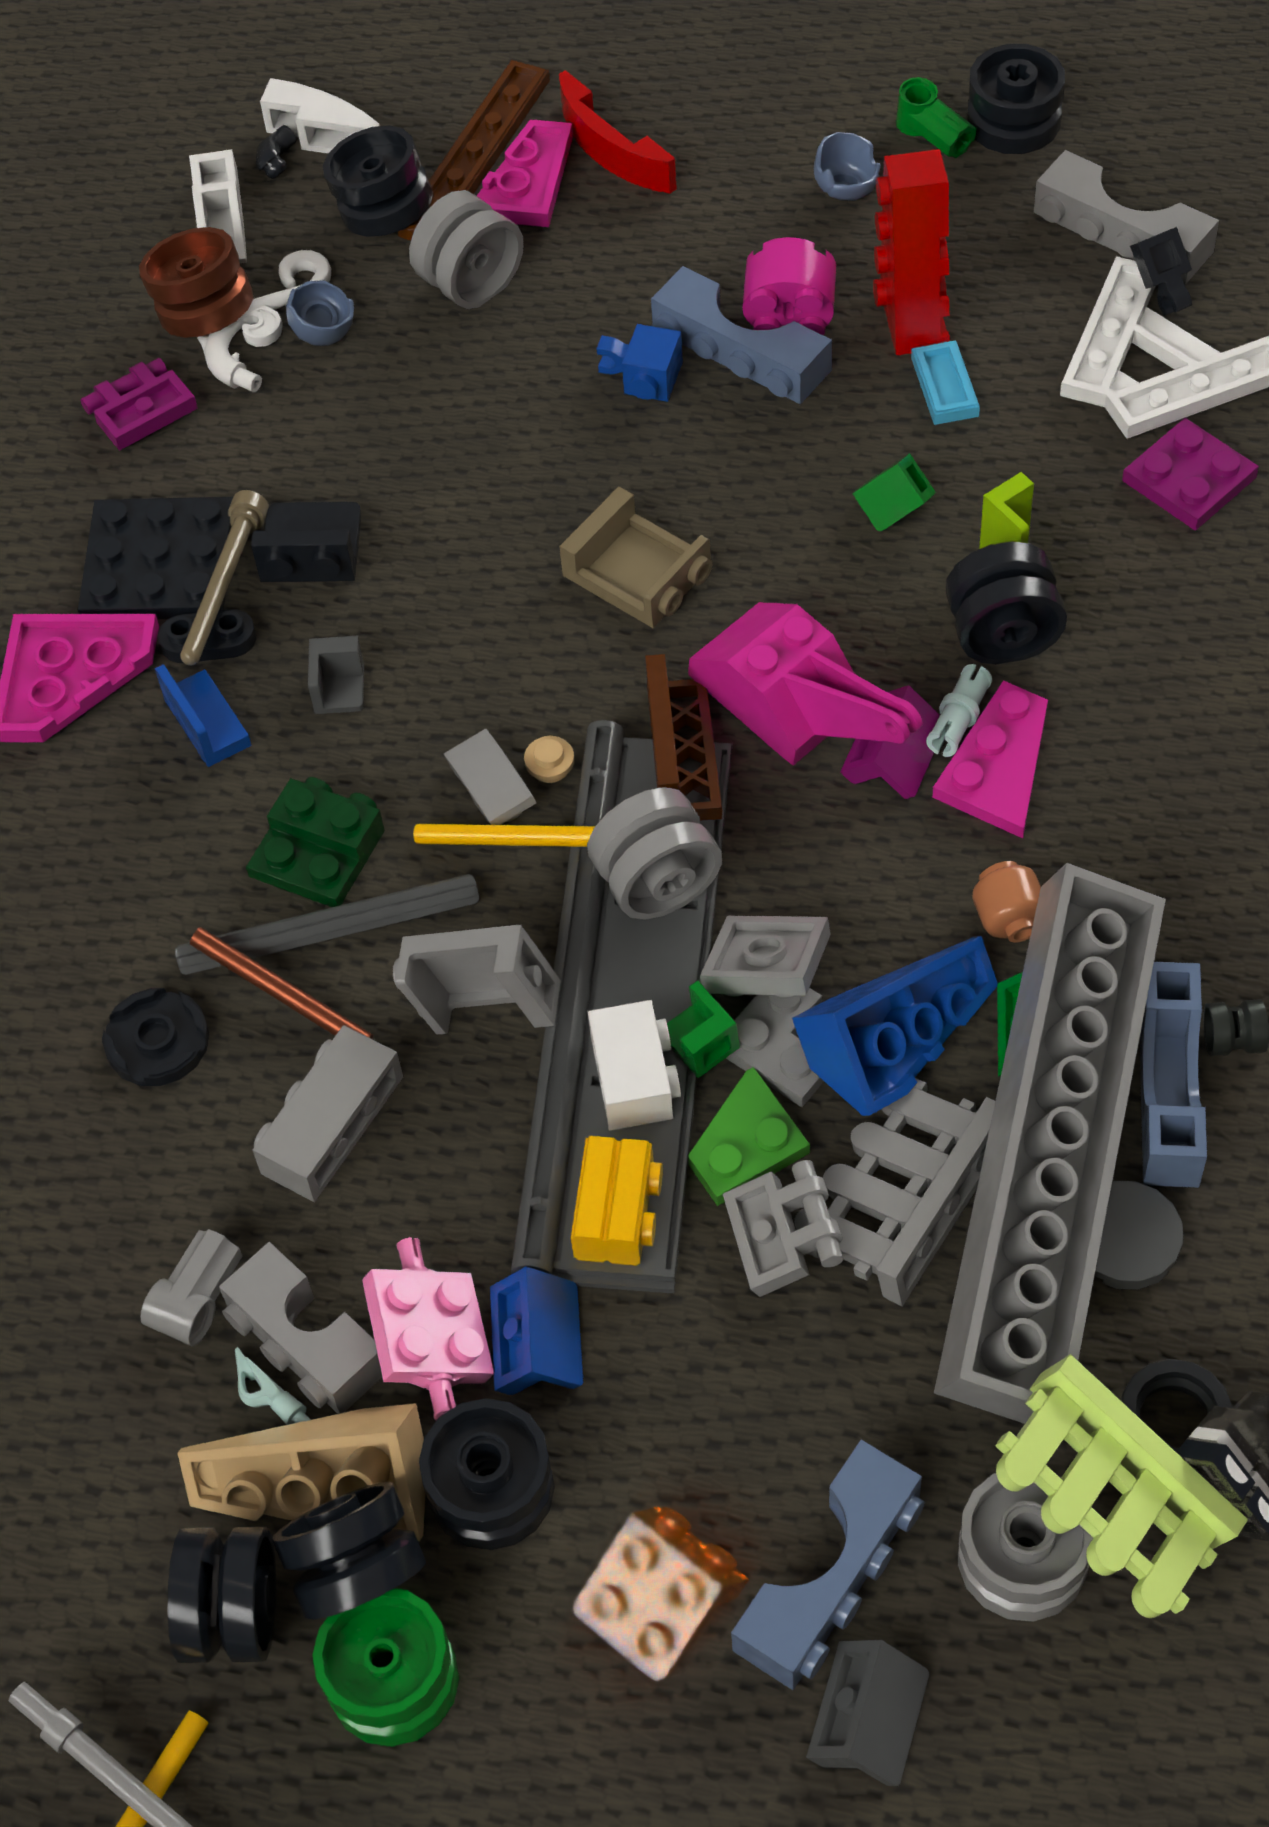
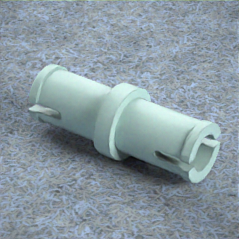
M976 664L966 665L953 692L944 696L939 706L941 715L926 739L927 746L934 753L939 754L946 740L948 744L943 751V756H953L967 727L975 724L980 714L979 704L993 681L990 672L984 667H980L975 679L972 680L971 677L976 669Z

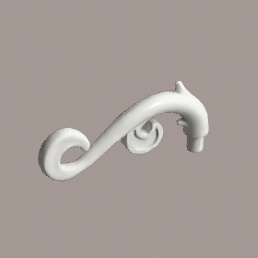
M300 250L285 256L279 264V277L281 283L287 289L253 299L249 309L236 322L220 331L210 333L209 336L197 337L202 345L207 366L218 380L234 389L240 386L252 392L258 391L262 383V377L247 370L246 365L239 362V353L235 352L232 356L229 354L228 348L232 337L242 328L244 339L250 345L261 347L276 342L281 336L283 325L278 312L275 310L286 306L291 290L299 287L296 286L293 278L294 275L301 271H310L315 273L310 281L325 280L329 282L331 279V267L327 258L312 250Z

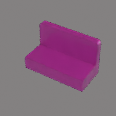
M909 685L889 691L888 693L910 702L922 718V727L915 733H910V737L901 744L855 739L840 771L853 784L881 776L904 799L915 797L934 752L927 746L926 739L940 716Z

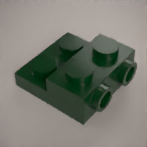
M308 777L305 782L290 778L267 815L270 828L246 866L248 876L330 907L340 906L385 831L380 809H377L376 803L364 794L352 793L349 798L333 793L331 787L319 778Z

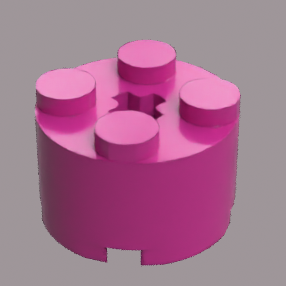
M791 237L769 240L763 243L762 251L755 255L752 251L746 261L743 314L746 320L753 326V330L776 329L795 321L824 335L826 326L831 322L834 314L836 262L832 254L826 250L825 256L814 250V242Z

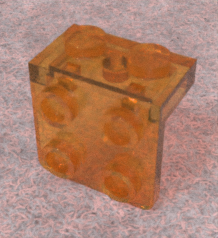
M655 1507L630 1514L573 1604L574 1613L581 1621L655 1681L670 1676L716 1605L736 1599L749 1581L745 1575L735 1568L737 1561L729 1552L712 1543L706 1545L690 1532L692 1527L690 1522L680 1513L668 1507Z

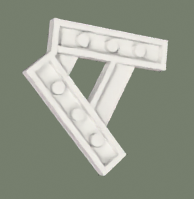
M1116 256L1063 378L1060 396L1105 407L1126 439L1269 387V336L1220 353L1149 309L1147 305L1155 286L1145 289L1136 261ZM1131 343L1174 369L1140 383L1120 371Z

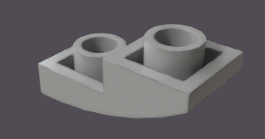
M487 729L482 730L444 753L450 767L468 790L475 805L490 825H501L504 822L512 821L520 816L524 810L536 804L526 784Z

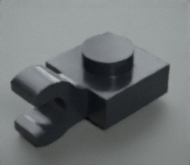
M1177 227L1130 246L1145 289L1158 285L1157 300L1159 308L1164 315L1192 306L1191 296L1181 277L1182 274L1191 271L1192 268Z

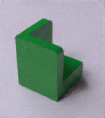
M909 453L864 483L853 493V496L876 530L881 532L923 505L936 492Z
M696 981L688 987L692 1005L669 1021L667 1026L671 1048L695 1076L699 1078L738 1050L740 1042L736 1022L703 985Z

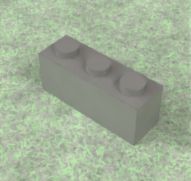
M343 1025L333 1040L329 1039L322 1044L315 1057L314 1066L304 1080L295 1082L285 1098L284 1107L274 1121L266 1123L258 1132L252 1151L260 1173L315 1203L402 1080L403 1074L397 1052Z

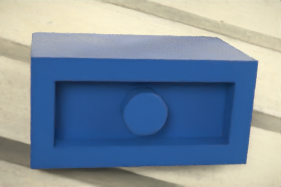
M164 664L155 668L165 702L207 767L252 746L248 733L205 669L176 683Z
M526 1266L490 1286L494 1391L514 1395L541 1380L569 1389L581 1386L583 1384L578 1288L576 1283Z

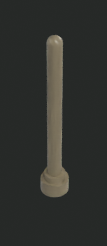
M242 490L237 492L232 499L228 509V516L232 526L180 654L182 662L186 665H195L200 660L248 536L253 531L260 529L265 522L269 504L257 492Z

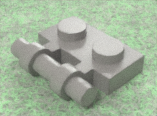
M803 1160L792 1166L796 1182L782 1187L780 1179L773 1172H769L723 1193L750 1289L759 1297L808 1276L809 1271L804 1255L814 1250L818 1251L823 1267H834L843 1261L839 1243L843 1239L838 1222L830 1218L825 1203L829 1196L826 1184L822 1177L817 1176L813 1162L810 1160ZM804 1208L809 1225L796 1230L790 1212Z

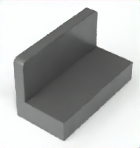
M883 1640L839 1641L806 1758L826 1768H858L886 1786H899L929 1678L928 1669Z

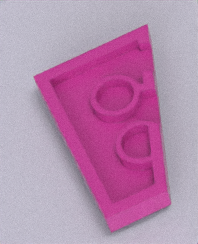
M529 120L504 152L505 160L495 172L490 171L482 180L483 188L477 196L489 204L494 211L504 215L515 224L549 227L573 139L572 123Z
M1003 680L933 786L932 798L1023 838L1048 699Z

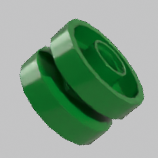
M394 1588L360 1606L327 1617L319 1628L312 1654L316 1680L333 1711L347 1731L366 1743L393 1747L417 1741L439 1726L454 1704L459 1683V1673L456 1656L451 1643L447 1639L443 1624L428 1602L408 1590Z

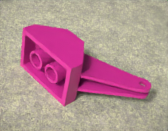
M759 602L689 658L688 675L694 681L707 688V692L793 766L828 736L901 744L910 737V733H915L923 724L919 712L910 702L894 696L854 674L834 635L798 604Z

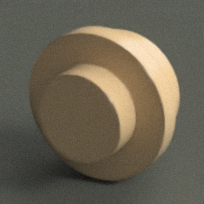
M544 736L538 738L526 748L524 754L525 767L533 777L541 782H558L566 777L574 765L573 748L566 740L560 737Z

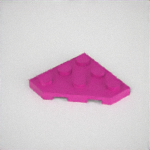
M13 614L0 679V742H45L150 667L154 661L159 630L156 614Z

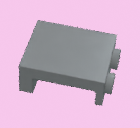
M522 925L405 936L402 938L399 958L395 960L393 965L395 985L410 1001L435 1034L448 1033L451 1012L455 1008L515 1002L534 1028L555 1025L561 980Z

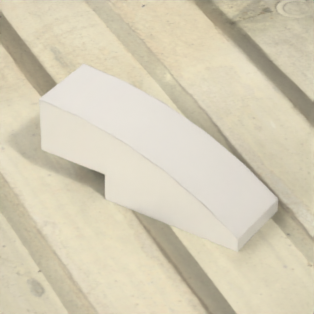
M270 78L260 100L266 132L273 133L282 125L288 126L295 136L299 137L301 150L329 153L340 141L353 133L370 127L380 126L377 121L364 111L345 100L322 90L295 82Z
M232 149L189 155L197 228L212 227L224 230L233 240L239 255L240 264L247 263L239 179Z

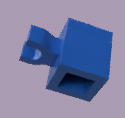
M637 324L629 345L616 338L602 335L597 346V355H602L598 371L599 373L609 375L623 372L624 394L634 395L644 400L656 399L668 402L683 363L681 331Z

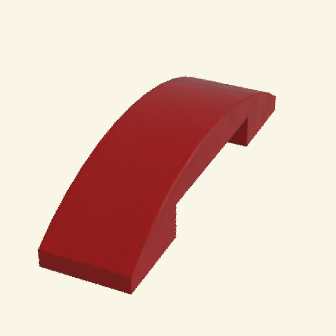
M566 70L559 73L561 104L565 122L572 123L574 139L594 161L616 176L641 187L669 194L677 190L675 157L648 136L633 144L594 112L593 95L590 89Z

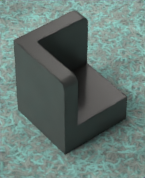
M358 636L309 639L308 688L315 714L363 710L364 661Z

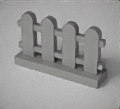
M916 1079L917 1084L906 1096L881 1109L884 1114L889 1116L883 1127L872 1122H864L852 1130L851 1142L853 1150L858 1156L862 1157L856 1168L846 1164H835L830 1166L823 1175L829 1197L834 1199L828 1212L830 1218L838 1222L843 1239L839 1243L843 1260L854 1264L855 1276L866 1281L872 1273L876 1274L883 1297L902 1307L977 1189L995 1106V1100L987 1097L977 1112L975 1103L965 1098L961 1100L959 1105H955L927 1093V1083ZM906 1124H909L938 1138L932 1147H929L901 1135L900 1132ZM880 1165L910 1178V1181L903 1190L872 1175ZM852 1207L883 1221V1223L875 1233L844 1218ZM804 1208L795 1217L796 1230L809 1225ZM814 1250L808 1253L813 1257L819 1258L818 1251Z

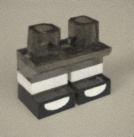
M1249 1391L1234 1408L1214 1406L1176 1453L1248 1519L1238 1536L1269 1541V1394Z

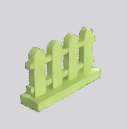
M1070 1354L1042 1372L1029 1389L1033 1393L1025 1404L1034 1412L1017 1436L1009 1431L1002 1435L995 1445L1003 1453L996 1466L997 1478L1001 1485L1010 1491H1020L1033 1482L1048 1495L1041 1508L1042 1520L1052 1532L1063 1534L1078 1525L1085 1529L1093 1537L1087 1547L1086 1557L1089 1566L1094 1572L1102 1576H1109L1124 1567L1138 1579L1132 1590L1131 1597L1132 1603L1139 1614L1146 1618H1155L1169 1610L1176 1614L1184 1610L1190 1600L1182 1592V1589L1197 1565L1202 1569L1211 1566L1218 1555L1213 1549L1238 1537L1248 1519ZM1064 1439L1078 1454L1060 1478L1046 1464ZM1109 1481L1122 1493V1496L1105 1520L1091 1506ZM1154 1523L1167 1537L1152 1560L1149 1561L1136 1548Z

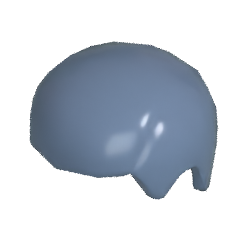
M836 132L824 137L818 146L814 161V177L819 187L830 197L838 200L856 201L873 191L876 185V177H879L878 173L880 172L881 164L875 163L873 144L869 140L854 133Z
M325 280L307 281L290 292L286 305L288 324L299 339L311 345L329 346L340 341L348 333L353 322V300L347 298L346 294L339 287Z

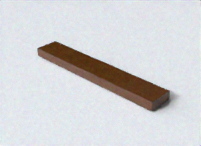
M514 60L510 61L429 179L433 191V198L429 208L438 199L451 192L462 190L473 194L476 192L482 180L486 177L549 83V70ZM422 216L411 225L398 231V237L411 241L414 230Z

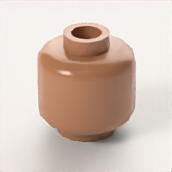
M1004 861L988 867L979 875V882L973 889L972 899L983 927L990 936L1000 939L1008 938L1013 943L1030 939L1041 888L1037 875L1031 868L1018 865L1013 861Z

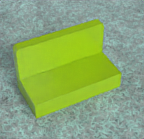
M1022 472L983 496L979 549L992 544L1011 541L1028 543L1034 483Z

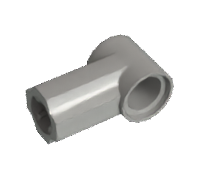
M210 1229L207 1231L198 1230L169 1279L163 1278L158 1280L150 1289L142 1306L141 1323L187 1345L196 1346L200 1343L212 1324L216 1309L215 1300L221 1292L219 1286L231 1276L242 1258L240 1248L231 1243L224 1235Z

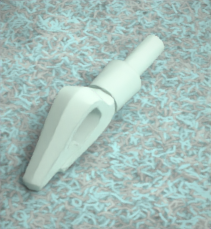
M239 1347L235 1349L238 1393L246 1405L255 1408L270 1405L271 1409L286 1425L311 1420L305 1414L306 1406L289 1392L284 1391L254 1362L245 1357ZM245 1378H249L251 1381L256 1380L261 1390L249 1394Z

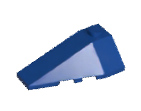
M976 936L834 996L793 1017L792 1020L809 1068L862 1116H869L906 1096L917 1084L915 1079L917 1074L927 1062L937 1060L945 1050L942 1044L957 1026L966 1025L995 990L997 980L982 936Z

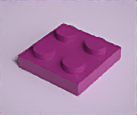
M1184 418L1124 469L1122 481L1196 531L1257 478L1259 466L1187 418Z

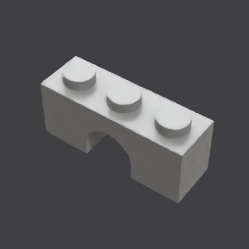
M270 1242L264 1245L219 1286L227 1305L222 1313L228 1322L243 1336L252 1331L263 1342L259 1347L261 1352L276 1369L283 1372L289 1367L301 1378L297 1383L298 1387L316 1407L321 1408L327 1403L337 1414L344 1413L382 1378L375 1340L347 1313L344 1312L332 1324L319 1331H303L293 1326L298 1314L314 1300V1296L307 1276Z

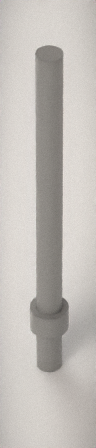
M26 1682L21 1683L12 1692L8 1701L42 1730L40 1733L41 1739L57 1753H62L63 1751L69 1753L151 1826L193 1827L82 1731L84 1724L66 1708L57 1710Z

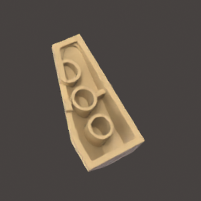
M416 1403L358 1409L181 1448L177 1453L190 1507L257 1521L263 1514L293 1521L306 1512L346 1493L380 1482H393L405 1514L392 1530L414 1531L418 1541L423 1537L426 1493L423 1487L419 1458L424 1437Z

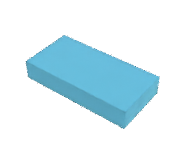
M956 340L912 348L911 359L934 425L979 417L980 406Z

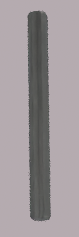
M467 874L216 937L252 959L476 904L479 901V892L473 875ZM190 942L178 945L175 948L177 964L182 974L187 975L223 966L192 947Z

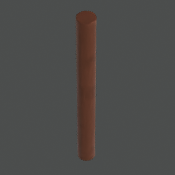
M202 927L198 928L191 937L190 945L334 1036L345 1025L373 1039V1034Z

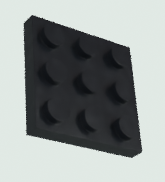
M233 497L94 500L78 605L79 614H156L157 619H169L177 615L197 613L232 527L230 517L228 516V509ZM225 597L219 610H224Z

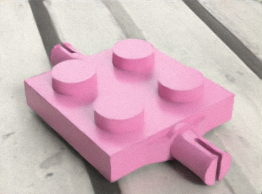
M412 1237L400 1240L396 1245L399 1251L402 1270L371 1269L362 1279L383 1382L411 1383L429 1390L434 1420L437 1421L440 1416L456 1407L452 1391L453 1386L457 1384L486 1383L494 1374V1369L471 1273L437 1272L426 1268L420 1248V1240L418 1238L412 1240Z

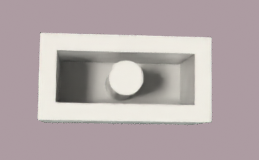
M652 1000L588 1011L591 1041L609 1131L673 1119L672 1098L681 1097L676 1065L665 1066L663 1052L671 1050L666 1019H655Z

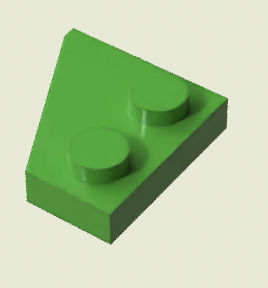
M752 1067L744 1073L689 1153L688 1164L715 1204L719 1206L725 1202L723 1193L769 1172L775 1174L810 1154V1144L755 1068Z

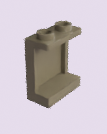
M620 486L559 546L564 577L652 628L665 615H673L679 608L683 596L694 585H701L707 579L712 569L710 539L700 535L690 545L635 513L634 494Z

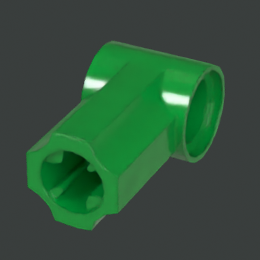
M921 77L910 78L904 81L899 89L896 115L897 128L906 135L924 137L948 157L952 156L956 159L966 152L969 145L975 139L976 127L937 98V86L932 81Z

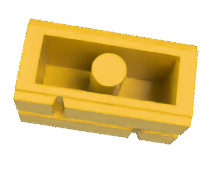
M589 1136L586 1138L571 1232L573 1256L577 1260L601 1263L609 1261L612 1264L637 1266L641 1263L643 1246H653L656 1213L647 1211L650 1195L660 1196L663 1164L654 1162L652 1144L648 1141L624 1138L621 1141H617L612 1137Z

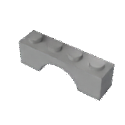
M1067 150L1036 181L1035 214L1042 216L1048 222L1057 223L1072 230L1087 240H1093L1125 258L1135 260L1130 248L1131 245L1177 227L1192 268L1191 271L1181 275L1185 284L1214 252L1219 224L1218 219L1183 203L1157 211H1139L1124 207L1112 200L1103 189L1101 183L1103 167Z

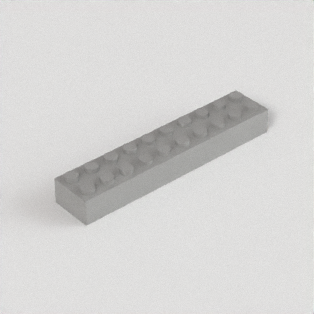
M1066 863L1040 888L934 1394L1024 1424L1034 1412L1025 1403L1033 1393L1029 1389L1038 1376L1070 1354L1077 1361L1079 1359L1166 901L1162 897Z

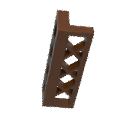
M665 654L646 655L647 692L657 788L678 789L685 796L694 790L710 799L709 802L691 803L699 815L700 821L722 819V804L707 688L693 679L668 681ZM697 696V699L685 709L670 701L671 698ZM685 725L699 732L690 740L675 734ZM689 757L703 764L693 773L679 767Z

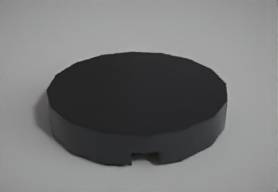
M150 988L130 995L115 1006L109 1016L110 1022L106 1027V1032L103 1030L102 1043L110 1066L122 1079L139 1086H162L182 1079L198 1066L207 1051L209 1030L201 1007L189 995L179 991V995L173 992H166L165 988Z

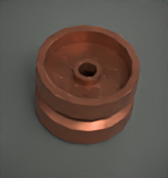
M212 227L193 228L173 234L157 243L147 252L139 265L140 277L146 291L154 299L156 314L162 327L170 335L188 338L200 337L220 331L236 322L249 309L254 299L246 272L240 267L239 255L233 240L222 229Z

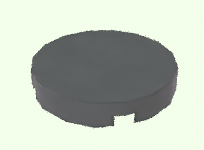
M1112 1181L1095 1276L1103 1279V1284L1115 1289L1138 1290L1159 1283L1175 1265L1182 1250V1220L1173 1203L1157 1189L1137 1181Z

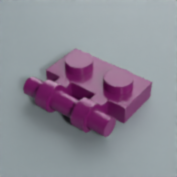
M157 358L147 364L139 362L129 368L130 373L111 383L105 380L95 385L94 392L80 399L84 410L88 415L94 413L97 424L119 451L198 409L195 396L172 369L170 371L167 370L161 358Z

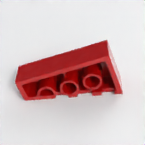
M940 149L884 156L883 176L876 177L877 200L879 206H882V211L875 213L876 234L878 240H881V245L874 247L875 267L877 274H880V278L873 280V292L876 306H884L895 354L903 355L911 354L912 348L950 341V335L946 330L943 318L950 316L949 297L946 293L945 276L949 275V257L946 237H949V181Z

